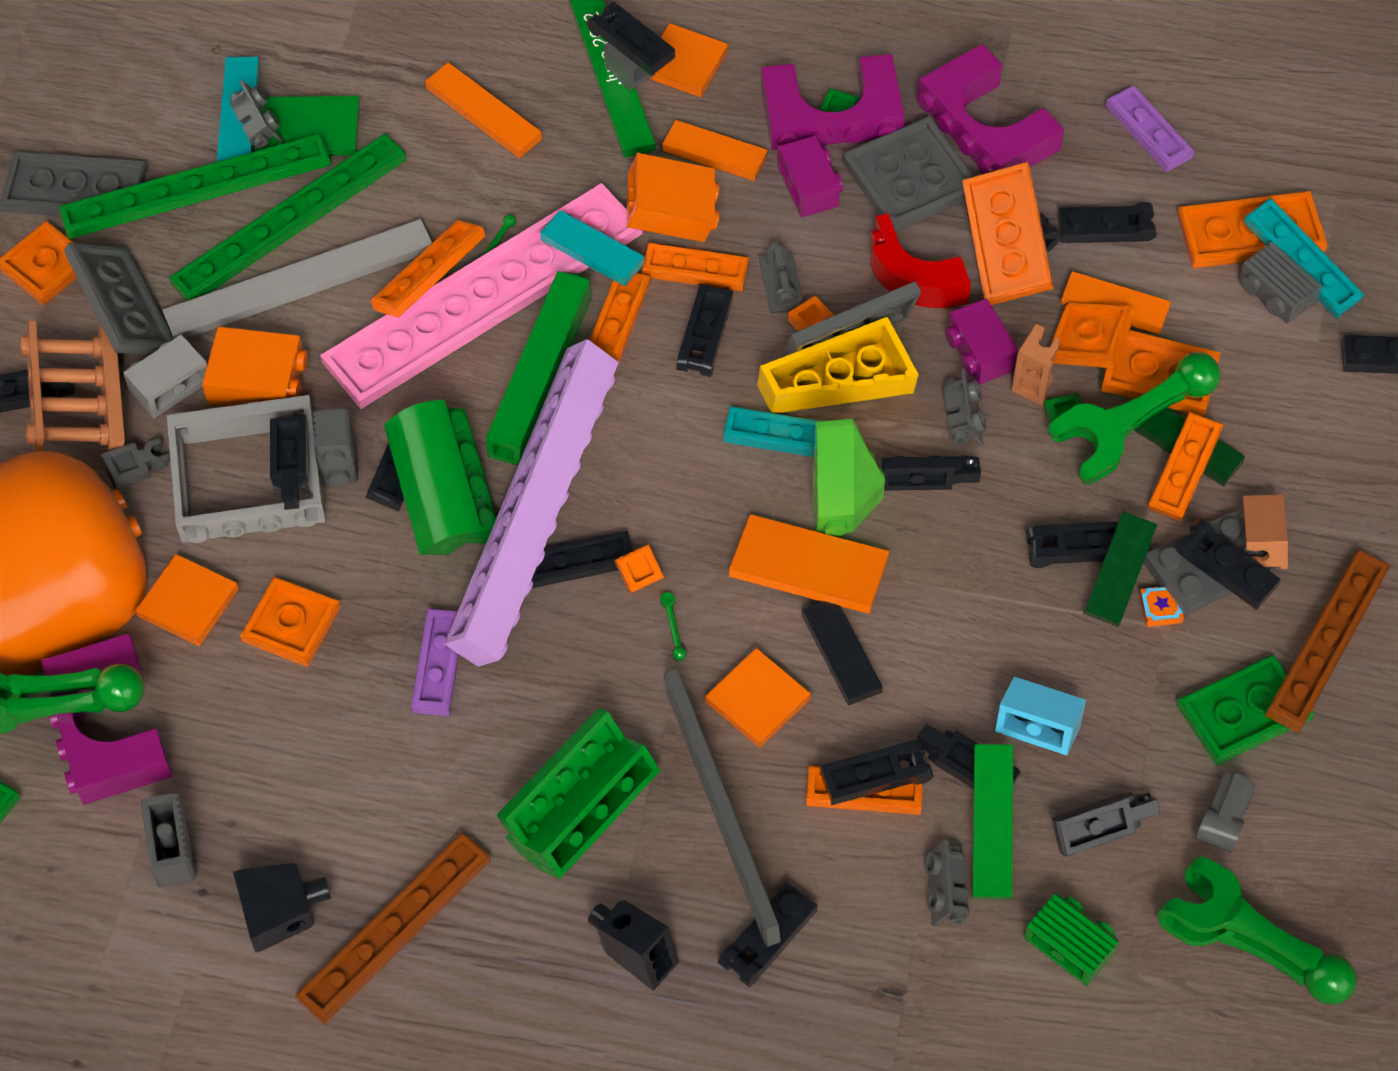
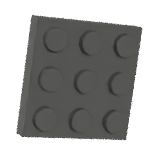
M930 116L847 151L842 156L843 164L879 215L889 213L895 232L965 202L962 180L973 177Z

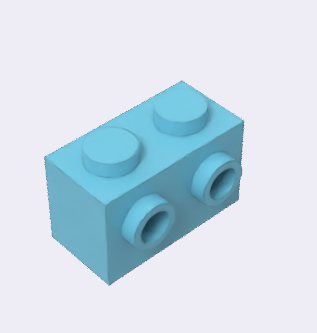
M1014 676L1000 703L995 732L1068 755L1081 728L1086 700Z

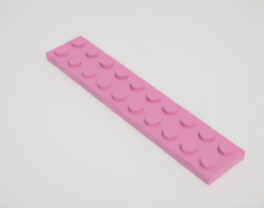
M601 183L432 286L399 318L385 315L320 355L322 364L359 408L362 409L546 295L550 290L557 271L579 274L589 268V266L541 240L540 232L559 210L623 245L641 236L643 231L626 227L627 209Z

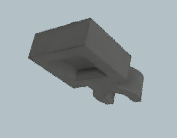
M160 439L149 441L144 449L138 450L133 442L101 454L100 462L115 489L149 478L148 468L159 470L169 465L170 457L168 454L159 457L152 454L161 450L162 442Z

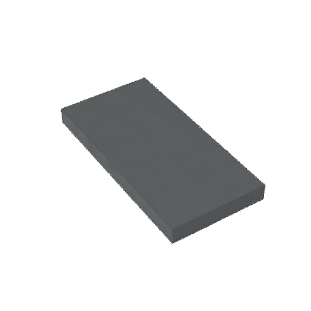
M14 151L0 207L2 212L61 216L58 206L143 183L148 167L146 161Z
M68 243L64 253L115 353L151 355L162 344L174 339L126 248Z
M916 281L795 332L790 335L782 357L888 317L892 325L903 321L909 317L920 296L921 290Z

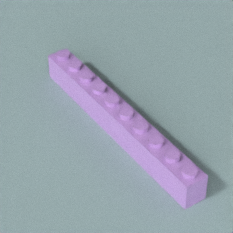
M588 339L566 349L444 645L478 667L499 661L507 651V639L511 629L519 621L520 607L533 586L531 580L536 567L545 556L544 547L548 537L557 526V515L568 499L569 491L567 490L572 478L580 469L581 463L579 460L583 450L592 439L591 430L596 419L604 409L602 403L606 393L615 382L614 373L619 362Z

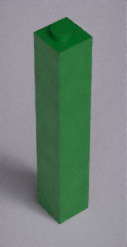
M557 271L486 436L488 458L519 465L566 349L573 345L592 300L590 279L575 273L568 274Z

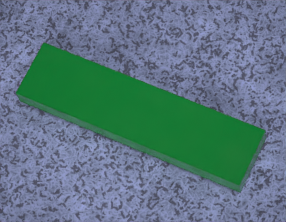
M975 744L973 899L1012 900L1013 745Z

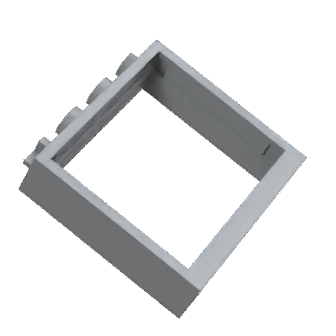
M309 395L167 415L175 522L182 543H200L207 539L225 536L235 538L246 533L259 531L275 532L280 528L294 526L310 527L316 523L326 522L321 474L314 449L313 409ZM306 415L308 420V462L311 499L299 500V509L285 510L284 503L195 516L190 515L184 444L270 432V418Z

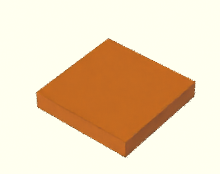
M669 23L661 38L675 49V58L649 79L701 98L727 55L728 44Z
M45 221L0 257V271L44 306L77 278L64 253L68 243L74 242L48 221Z
M1067 302L1053 340L1056 337L1060 340L1059 349L1052 360L1053 364L1115 368L1135 316L1133 307Z
M175 554L135 611L139 618L200 647L239 591V587L236 582Z
M274 576L240 635L241 640L246 644L308 667L341 608L340 601Z
M757 648L705 696L706 704L759 749L811 700L810 692Z

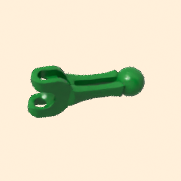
M1193 352L1187 354L1178 362L1175 373L1144 395L1109 409H1103L1087 403L1077 404L1053 420L1047 432L1058 443L1073 437H1081L1087 439L1093 445L1095 453L1082 464L1079 478L1084 485H1092L1117 469L1124 450V440L1145 421L1169 406L1185 400L1187 395L1200 398L1211 394L1219 385L1221 378L1220 367L1217 361L1206 353Z
M113 664L102 671L93 668L78 673L53 676L18 674L7 676L0 673V734L12 731L18 724L57 714L77 712L102 713L105 708L113 712L129 711L139 704L144 695L145 686L143 678L135 668L127 664ZM95 690L74 695L34 698L54 693Z
M1197 857L1193 859L1186 868L1185 873L1187 886L1198 894L1204 903L1193 904L1180 898H1172L1166 901L1158 911L1160 926L1182 942L1190 946H1205L1214 942H1220L1239 948L1261 958L1284 972L1299 986L1306 985L1309 994L1320 1003L1326 1005L1341 1004L1348 1000L1356 989V972L1347 959L1337 954H1323L1321 948L1305 943L1275 926L1242 898L1240 883L1234 873L1208 858Z

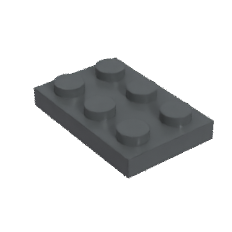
M1236 511L1209 523L1217 534L1248 556L1263 557L1267 555V552L1264 550L1257 552L1246 550L1245 523ZM1178 537L1147 552L1143 563L1159 586L1167 589L1182 610L1183 615L1186 616L1232 592L1187 561L1176 551L1175 544L1181 538ZM1202 543L1199 545V548L1204 552H1207L1209 550V548L1203 545ZM1276 567L1265 568L1274 573Z

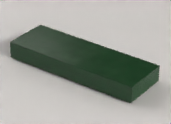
M1166 408L1145 421L1134 431L1171 454L1186 419ZM1218 440L1203 474L1224 487L1243 464L1245 456Z
M1125 511L1121 513L1083 614L1116 627L1120 625L1158 524Z

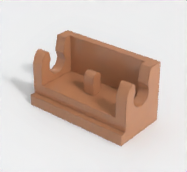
M1036 324L1018 351L1012 392L1043 406L1048 390L1052 385V360L1059 349L1060 340L1056 337L1050 347H1042L1039 341L1042 340L1045 328Z
M1284 494L1243 496L1246 550L1256 552L1264 550L1268 552L1263 557H1251L1264 567L1288 569V536Z

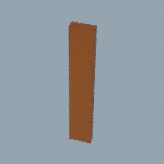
M1360 549L1356 550L1265 714L1266 717L1298 734L1300 733L1391 565Z
M461 832L295 994L296 1000L325 1025L491 861L490 855Z

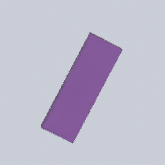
M1134 85L1107 99L1106 107L1165 172L1193 158L1194 150Z
M427 609L411 705L412 713L450 716L459 654L444 644L458 611Z

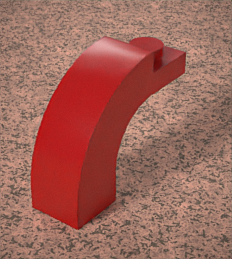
M889 213L876 216L875 230L870 231L872 244L870 267L877 280L886 290L891 292L916 281L921 290L920 296L915 303L917 306L949 308L968 304L971 282L961 257L942 261L917 259L908 254L900 245Z

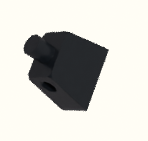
M295 863L233 871L249 937L255 953L311 928L314 923L309 905L331 899L325 876L303 883L298 866Z
M625 900L619 901L612 910L600 903L591 911L588 923L597 929L605 953L654 991L679 963L668 926Z

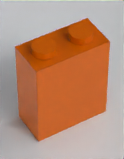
M637 153L627 173L626 227L705 242L711 230H716L719 222V211L715 210V202L719 194V183H715V168Z
M218 327L202 383L207 403L234 406L300 396L301 381L299 377L301 371H306L308 351L303 350L301 337L297 335Z

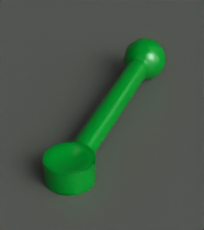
M508 214L504 217L503 226L483 255L496 248L509 227L516 225L517 220L514 215Z
M666 592L661 595L660 603L662 607L666 608L674 644L672 656L675 660L682 661L685 659L687 652L681 646L673 610L675 597L672 593Z

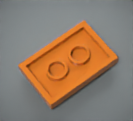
M1129 330L1115 368L1106 369L1101 391L1136 399L1163 383L1175 373L1178 362L1187 354L1203 352L1212 356L1219 364L1221 352ZM1211 394L1200 398L1187 395L1185 400L1168 408L1187 413L1191 412L1205 417Z

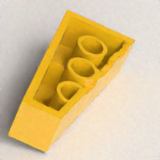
M888 317L761 365L757 386L771 413L777 414L913 394L919 374Z

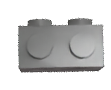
M181 334L172 341L162 344L157 351L145 359L132 364L123 374L129 392L154 419L202 387L207 363Z

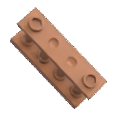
M29 321L27 335L20 336V356H27L31 423H26V444L33 445V451H42L44 441L99 442V445H105L106 452L124 446L125 436L118 356L101 324L98 337H92V340L37 339L36 321ZM38 353L92 354V358H98V365H95L94 369L39 368ZM40 382L94 383L95 387H100L101 395L97 394L96 398L41 397ZM42 411L96 412L97 416H103V424H99V428L43 427Z

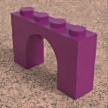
M983 44L920 78L917 102L923 111L929 112L937 121L939 128L944 133H948L957 142L960 151L964 155L970 156L978 165L982 174L1028 162L1030 167L1061 150L1064 128L1044 107L1021 121L1006 127L983 125L967 113L965 107L969 103L1000 86L1003 64Z
M892 54L859 57L858 81L862 98L855 106L841 112L820 111L811 107L803 100L799 92L794 64L761 67V92L771 150H778V146L815 135L820 145L826 146L828 144L858 143L860 141L875 140L903 128L905 115Z
M129 633L41 660L45 673L41 676L78 673L93 668L102 671L113 664H127L135 668L141 674L144 681L138 656ZM81 690L44 695V697L74 695L95 690ZM84 712L49 716L53 729L59 728L62 738L55 740L62 762L68 760L70 771L64 772L70 794L78 793L83 805L172 777L164 746L157 729L117 741L100 742L92 740L80 732V722Z

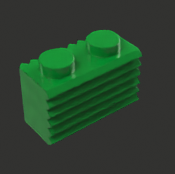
M1054 893L1047 904L1029 922L1024 937L1033 947H1037L1040 952H1043L1045 956L1056 962L1064 971L1069 972L1077 981H1081L1084 986H1088L1116 953L1119 940L1115 938V931L1108 924L1100 920L1094 922L1084 914V909L1078 901L1068 896L1064 899L1057 893Z

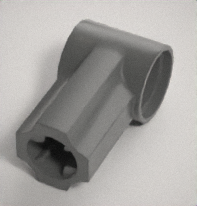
M1238 773L1224 774L1213 804L1207 808L1195 839L1229 853L1233 852L1245 822L1242 820L1254 794L1255 785L1249 781L1248 777Z

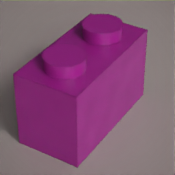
M816 135L778 146L777 167L800 217L839 207L840 192H843L842 179L838 172H833L829 152L826 147H821Z
M987 298L949 313L948 327L945 329L946 339L952 348L956 347L961 355L963 368L967 374L973 375L979 385L1015 371L1019 350Z

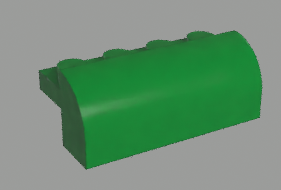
M445 400L422 402L400 411L384 424L419 554L450 555L465 543L486 544L496 516L465 408H450L446 406Z
M598 708L496 816L509 833L506 839L517 852L539 870L561 879L661 770L643 744L625 738L610 713Z

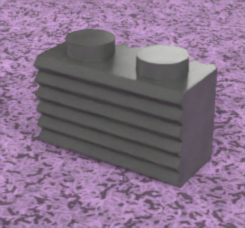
M1274 242L1266 245L1264 249L1256 252L1254 256H1251L1249 260L1247 259L1244 262L1239 278L1243 288L1249 294H1255L1256 297H1259L1260 301H1264L1268 311L1272 315L1283 319L1285 323H1289L1318 301L1322 285Z
M339 408L315 411L312 414L313 440L322 482L325 485L344 486L358 481L356 444L348 409Z
M174 792L143 799L141 801L150 870L157 886L167 887L193 881L196 878V874L194 872L193 854L191 852L188 820L180 796Z

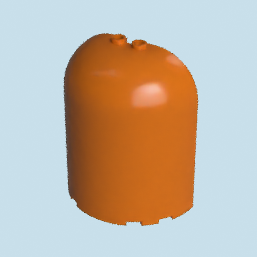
M31 451L19 454L0 463V673L7 676L11 674L31 675L43 669L41 660L92 645L114 634L134 616L135 610L144 599L147 590V563L136 538L141 536L142 532L133 515L126 518L123 510L127 508V505L118 488L111 491L104 479L92 467L80 459L65 453Z

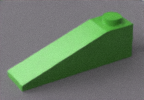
M853 419L816 422L811 501L816 532L839 537L845 533H853L884 497V472L881 468H878L873 453L867 449L865 439Z

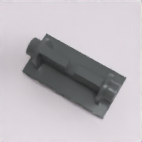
M240 80L239 82L244 90L242 92H235L231 96L230 105L238 120L244 124L242 127L250 143L257 148H263L273 136L278 141L283 142L284 140L277 129L281 126L278 119L265 107V104L268 103L265 95L258 87L255 86L252 89L243 80Z
M781 242L771 243L767 255L759 256V263L770 314L791 311L804 302L793 253L787 252V248Z
M961 369L962 379L950 378L946 381V385L943 388L948 413L956 410L960 411L947 415L949 437L954 440L956 445L966 444L968 439L974 437L981 446L983 445L982 431L986 430L983 413L978 409V401L982 400L981 389L977 380L972 381L965 369Z
M944 839L927 853L925 860V872L929 878L927 907L931 911V923L934 927L946 918H950L951 924H964L966 917L969 916L967 889L954 887V883L964 884L967 882L965 854L961 853L960 847H949L948 840Z

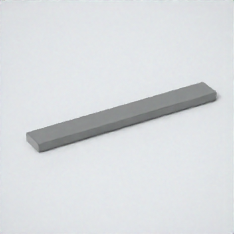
M419 219L171 306L162 311L173 338L175 339L182 334L187 339L416 258L432 244V241L422 220Z

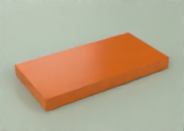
M1021 163L962 180L984 299L987 298L992 306L1054 289L1029 163Z
M1311 191L1178 207L1177 216L1192 269L1242 263L1247 259L1249 260L1256 252L1264 249L1266 245L1243 221L1248 214L1270 198L1323 252H1326L1328 244Z
M750 514L730 565L729 577L818 601L834 603L844 608L870 614L890 551Z

